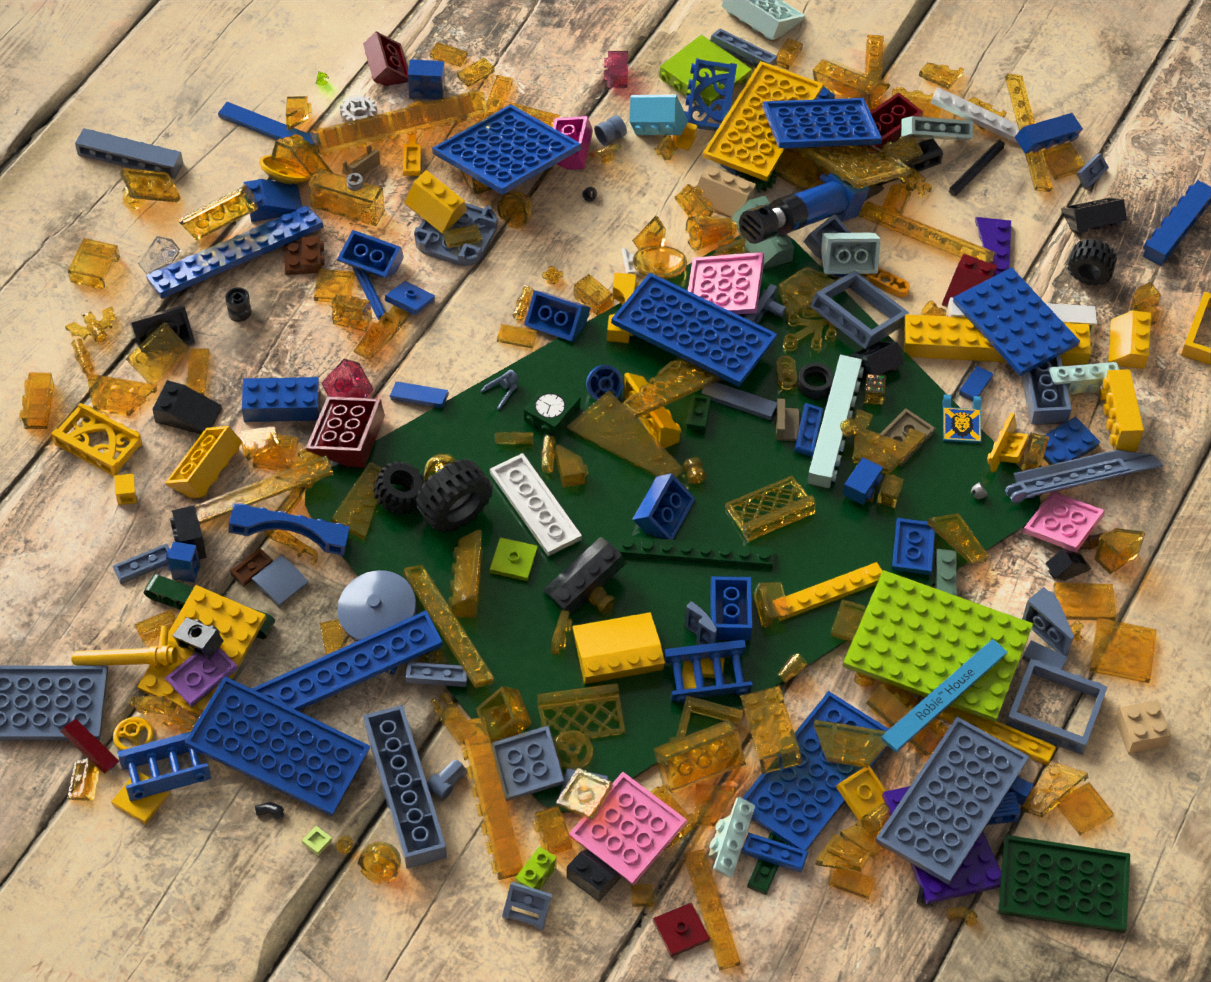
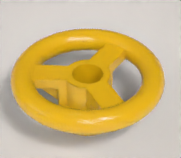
M140 717L127 718L121 721L114 729L113 742L120 751L130 747L124 746L119 738H128V740L133 742L134 747L141 745L139 741L140 733L146 728L148 736L143 744L150 743L154 738L152 725Z

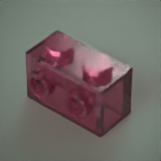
M608 51V58L604 57V68H607V70H604V80H607V87L627 88L628 51Z

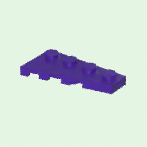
M976 217L975 223L979 230L978 234L982 242L983 252L985 253V261L997 265L996 276L1009 269L1011 220Z

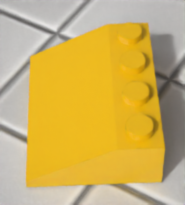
M651 612L572 626L584 684L655 672L664 668L663 652Z

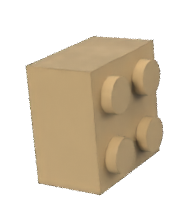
M1158 700L1119 707L1115 720L1128 754L1167 747L1171 738V732Z

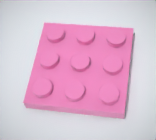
M1052 492L1024 527V533L1076 553L1103 518L1104 510L1057 492Z

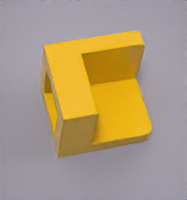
M687 123L681 135H673V146L689 151L697 137V125Z
M134 474L115 475V495L118 505L137 503Z

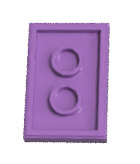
M219 647L210 660L194 653L165 679L192 708L221 683L224 676L229 677L239 668Z

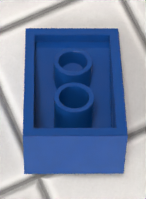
M265 179L243 182L251 222L279 218L284 214L303 207L297 184H285Z

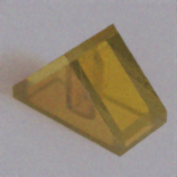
M655 215L632 241L640 253L651 251L665 245L666 228L659 217Z

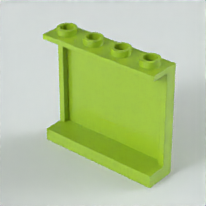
M701 34L660 66L659 76L663 82L687 97V95L690 96L691 90H688L689 79L693 80V74H690L692 63L695 64L696 58L719 63L737 64L734 87L741 81L746 84L751 77L752 69ZM703 68L699 71L700 77H705L704 72L708 73L709 78L712 77L709 69ZM715 70L716 75L729 73ZM696 80L695 89H696V87H697L699 84H701V83L698 82L697 80ZM717 82V87L719 89L725 88L723 84L719 86V82ZM713 84L700 93L702 100L709 108L714 101L722 97L714 90Z

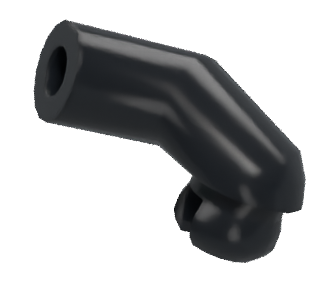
M268 802L255 806L257 816L273 813L275 820L284 818V808L278 804Z

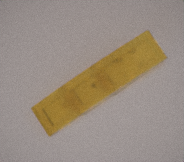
M393 305L388 313L384 312L377 324L374 322L354 349V353L368 360L373 358L393 338L411 313Z

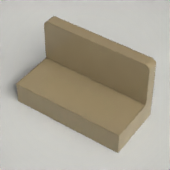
M778 399L776 408V440L796 441L799 430V409L785 408V399Z

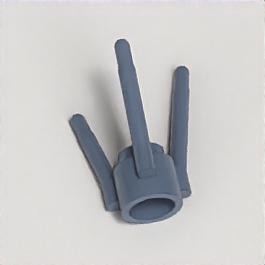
M509 370L501 377L486 384L481 389V392L483 393L499 383L505 389L510 388L497 407L500 410L512 392L518 388L516 383L519 382V377L513 370Z

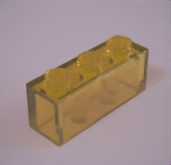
M29 372L28 380L24 382L26 393L22 395L23 410H20L19 418L20 421H23L25 429H48L54 389L52 373Z

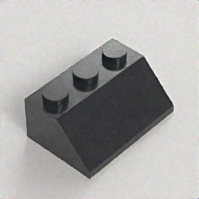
M1109 197L1061 208L1070 229L1076 230L1077 233L1088 232V228L1093 227L1094 229H1102L1107 224H1110V226L1120 225L1121 221L1127 220L1124 199Z
M178 306L129 321L141 358L195 343L184 306Z

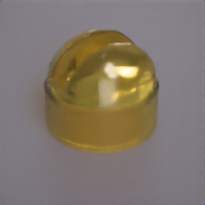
M348 835L340 836L335 844L336 850L343 854L349 853L353 847L352 838Z

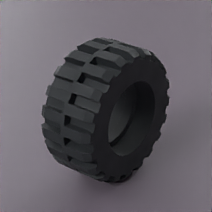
M466 459L456 460L453 463L446 464L442 469H438L422 485V489L418 492L417 508L433 529L440 532L457 530L461 526L467 525L470 520H474L484 510L485 505H488L490 501L489 498L492 497L493 486L489 478L474 461Z

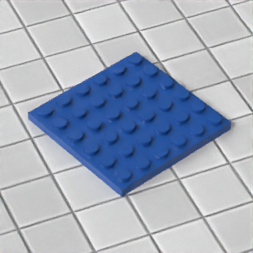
M510 104L434 146L432 153L503 195L581 150V143Z

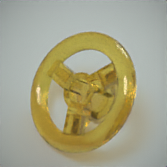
M618 143L589 152L588 156L591 158L601 156V163H607L615 160L614 152L621 149L622 145Z
M570 730L563 732L554 741L558 760L562 768L578 770L586 766L592 758V743L585 734L579 731ZM567 737H578V738H580V740H577V739H575V738H571V739L567 740L565 744H564V743H561V741H562L563 739L567 738ZM586 745V756L578 763L577 755L580 753L581 747ZM570 747H575L576 750H575V751H570L569 748H570ZM558 749L565 751L571 757L572 764L566 763L560 758Z

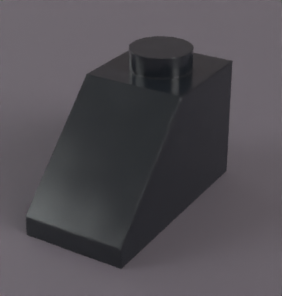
M1061 549L1045 563L1049 568V574L1054 579L1064 581L1088 572L1091 569L1082 554L1066 549Z

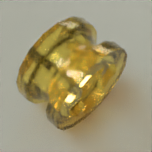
M854 418L843 420L840 424L841 431L845 436L849 437L859 431V425Z

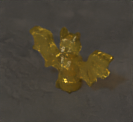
M111 306L102 310V320L98 321L92 311L89 310L86 314L81 313L87 327L73 322L65 325V329L71 333L72 337L80 336L83 340L87 336H92L98 344L106 340L107 333L105 329L113 328L112 321L116 319V314L113 313L114 309Z

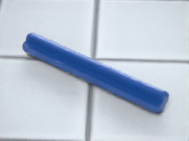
M353 267V271L377 319L380 321L386 319L387 313L366 271Z

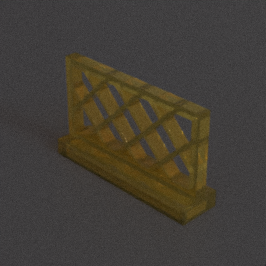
M790 476L725 503V508L743 530L745 539L750 541L814 514L815 499L812 495L808 496L795 478ZM790 483L794 487L793 490L783 488ZM771 491L777 492L776 497L768 496L766 494ZM781 493L791 495L789 500L779 498ZM794 496L803 498L798 501H793ZM754 498L760 499V503H750V500ZM764 500L774 502L773 506L763 505ZM777 503L786 504L782 508H776ZM738 505L744 508L742 511L734 510L733 507ZM747 507L757 509L756 513L746 512ZM760 510L770 512L765 515H759ZM743 517L753 519L746 523L742 521Z
M618 683L537 694L541 727L546 726V721L549 723L547 725L549 728L553 726L560 731L557 737L552 738L554 743L625 734ZM615 700L616 707L612 712L603 707L606 701ZM588 703H592L597 707L592 715L583 709ZM567 706L577 709L572 718L563 712ZM553 709L557 714L550 720L544 716L543 710ZM600 709L609 715L604 723L595 718ZM580 712L589 718L584 726L574 720ZM559 715L569 721L563 729L554 723ZM611 718H614L619 722L620 728L611 729L606 724ZM591 720L601 726L597 732H591L586 728ZM571 723L580 728L576 735H571L566 731Z

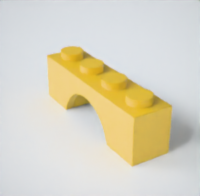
M614 273L612 298L623 305L639 286V282H636V275ZM615 314L609 315L607 341L629 343V337L633 336V334L611 324V319Z

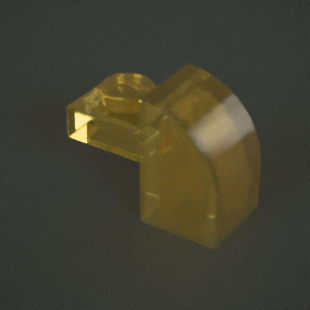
M1151 282L1140 286L1135 291L1131 303V311L1151 313L1150 326L1157 323L1160 312L1156 309V306H1158L1161 296L1160 292Z

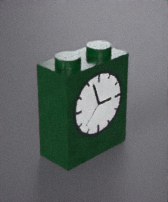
M549 380L525 407L524 421L528 425L540 429L544 434L555 438L580 409L581 397Z

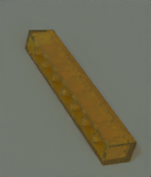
M484 717L460 722V730H457L459 742H463L464 748L461 749L464 761L468 760L469 767H466L468 779L473 780L474 785L471 786L473 798L477 797L479 804H476L478 817L482 816L483 823H481L483 836L487 835L488 842H485L488 855L492 854L493 861H490L492 873H497L498 880L515 877L522 870L523 864Z

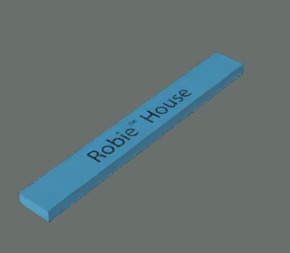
M992 639L881 737V740L897 753L1001 661L1008 651Z

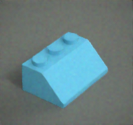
M631 95L630 124L635 135L682 134L688 119L677 95Z

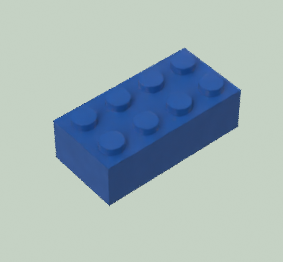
M319 377L243 378L242 414L244 422L318 420L320 413Z

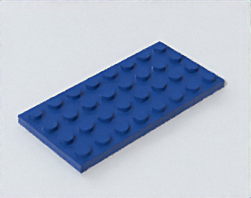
M652 273L646 276L611 319V324L739 387L777 338L776 333Z
M226 676L222 679L185 741V746L332 817L370 750V745Z
M828 691L742 797L755 805L751 820L781 838L782 841L787 842L788 845L807 851L845 803L836 785L865 766L869 765L871 768L888 748L881 740V737L889 729Z

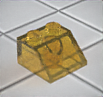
M1114 528L1110 532L1106 531L1099 538L1100 542L1096 548L1097 552L1094 559L1111 575L1139 555L1145 533L1143 531Z
M502 686L476 708L488 743L519 735L532 724L518 689Z

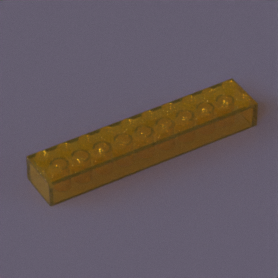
M475 90L312 130L310 134L315 152L327 156L333 154L334 150H340V152L350 150V146L364 147L367 146V142L380 143L384 141L383 138L396 139L401 137L400 134L403 133L412 135L416 134L419 129L428 131L434 129L435 125L441 127L451 125V121L460 123L467 121L468 117H474V119L484 117V113H488L484 92Z

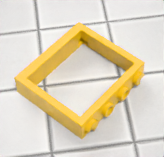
M1204 292L1181 356L1211 365V348L1193 343L1206 308L1211 309V293Z

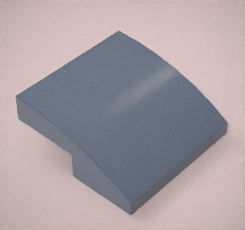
M282 555L251 578L263 594L266 593L277 607L309 582Z
M690 601L686 606L685 628L697 635L696 643L699 645L716 643L717 629L714 623L700 607Z

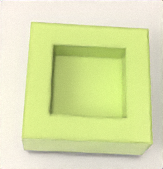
M315 826L302 840V843L319 856L332 842V837Z

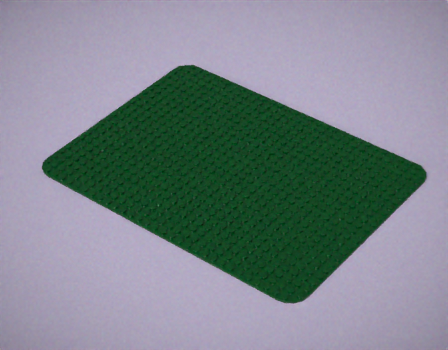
M739 235L702 257L747 254L750 252ZM788 236L794 246L793 261L764 269L759 294L760 299L762 291L764 289L767 290L770 284L777 286L774 301L782 306H786V312L781 318L767 311L758 322V325L776 333L777 338L740 387L635 335L629 337V343L607 341L609 315L617 313L622 307V304L619 303L587 321L574 341L559 337L445 402L443 408L435 407L376 440L365 467H346L337 464L321 471L310 481L305 491V507L311 519H322L326 522L342 523L345 526H350L345 554L342 558L357 576L371 571H390L400 575L410 584L417 601L416 615L427 610L443 642V646L423 654L421 657L426 663L468 666L466 687H445L490 743L549 726L563 778L565 779L567 768L608 776L606 792L622 772L632 779L636 778L853 638L876 585L779 621L771 606L772 601L876 562L882 571L885 570L932 587L936 584L935 553L937 549L956 551L957 571L1024 528L1039 509L1041 503L1040 496L1025 498L1022 502H1012L1011 496L1006 494L1005 489L1008 485L1016 483L1014 473L1022 472L1023 470L1016 463L1000 461L996 472H991L987 458L988 454L993 450L994 441L982 429L981 443L943 441L942 401L944 395L947 394L900 346L904 363L899 365L897 370L883 373V376H885V390L883 393L881 391H868L866 388L867 377L864 374L862 378H858L860 382L858 393L854 392V396H857L855 406L850 408L853 411L851 422L847 421L846 423L849 426L847 437L843 436L842 440H845L843 452L839 451L838 455H841L839 467L835 466L837 476L835 482L831 481L830 488L807 483L813 456L810 457L795 452L796 441L776 440V411L772 419L768 420L711 401L705 431L687 428L692 394L701 395L709 379L777 402L778 399H785V408L799 409V426L805 403L823 408L818 431L819 436L830 393L820 399H811L804 396L798 389V374L805 365L820 363L831 369L834 378L840 355L850 357V354L863 349V347L810 307L815 294L835 281L829 274L824 273V269L794 239ZM692 263L663 279L688 291ZM845 291L831 298L871 330L879 326ZM739 314V316H741V317H743V318H744V316L746 315V314ZM889 335L882 339V341L895 342ZM609 365L619 370L623 376V382L625 373L644 377L647 383H651L656 396L661 398L664 408L670 411L673 421L679 424L681 428L680 442L659 450L624 398V389L621 395L612 402H599L592 398L586 387V379L590 371L597 366ZM513 370L519 377V382L516 383L518 388L512 392L502 408L498 410L497 407L510 388L505 389L499 383L483 393L481 389L486 384L501 377L507 371ZM811 375L805 378V382L814 387L826 384V380L818 375ZM549 380L581 397L580 409L555 438L544 434L540 429L530 426L524 421L525 407ZM951 399V408H960ZM906 408L932 425L936 430L900 467L871 447V442ZM522 453L582 535V540L550 556H547L490 474L491 468ZM862 458L882 466V475L884 476L881 485L874 488L875 492L870 500L867 499L864 505L843 495L844 484ZM462 459L471 460L480 467L493 486L492 497L489 498L490 501L488 505H485L484 510L474 520H470L467 525H463L457 530L453 529L450 532H440L433 529L420 513L417 506L407 514L404 512L401 515L397 514V512L389 513L390 510H384L382 505H378V499L374 498L375 492H373L374 484L381 469L386 464H393L395 461L398 463L403 461L406 465L412 464L414 469L420 470L419 474H423V480L426 483L431 475H434L438 469L445 467L446 464L453 463L456 460L461 461ZM671 473L696 498L673 540L774 548L773 568L623 556L627 564L570 617L543 591L546 586L600 537L608 541L616 550L619 535L657 538L643 532L632 519L656 477ZM980 482L987 496L982 499H975L973 497L974 494H971V490L974 485ZM392 484L395 489L407 492L401 485ZM897 518L935 523L931 575L892 570ZM500 538L538 546L528 581L490 573V567ZM711 576L751 577L752 633L751 640H745V652L740 656L744 682L752 681L751 692L741 696L728 694L688 699L687 702L683 703L671 701V693L676 690L673 666L670 663L664 664L663 670L584 684L572 626L651 612L664 657L665 649L699 645L696 643L697 635L685 628L686 606L692 601L710 617ZM716 640V643L729 642V641H737V640ZM724 656L722 657L724 658V685L736 683L732 658ZM682 661V663H680V665H681V671H682V672H683V664H684V661ZM703 677L704 687L716 686L715 678ZM563 784L531 794L545 808L560 813L578 812L590 807L566 802V804L559 803ZM569 791V793H568V794H573V795H578V796H584V797H589V798H594V799L596 798V796H591V795H586V794H580V793H575V792H570V791Z

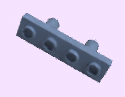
M770 284L767 290L764 289L758 301L757 313L746 314L744 318L758 324L767 311L782 318L786 312V306H782L774 301L777 286Z

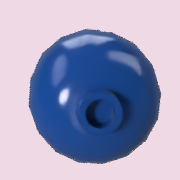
M609 365L595 367L590 371L586 379L588 393L599 402H612L616 400L624 389L622 374L618 369Z

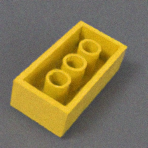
M1130 369L1108 370L1106 378H1103V388L1100 389L1099 395L1100 400H1103L1104 403L1103 414L1107 417L1106 429L1110 431V446H1113L1114 450L1137 452L1144 429Z

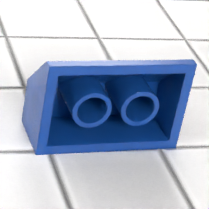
M352 230L337 261L380 277L388 278L397 272L404 259V255L400 246Z
M534 290L524 325L569 341H574L586 325L591 307L544 291Z
M672 473L657 476L632 520L647 534L660 539L673 540L696 498Z

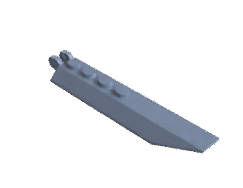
M1113 450L1014 473L1016 483L1008 485L1005 492L1011 496L1012 502L1017 503L1022 502L1025 498H1033L1039 495L1163 467V465L1152 454Z

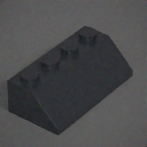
M600 537L546 586L543 591L570 617L627 563L622 554L608 541Z

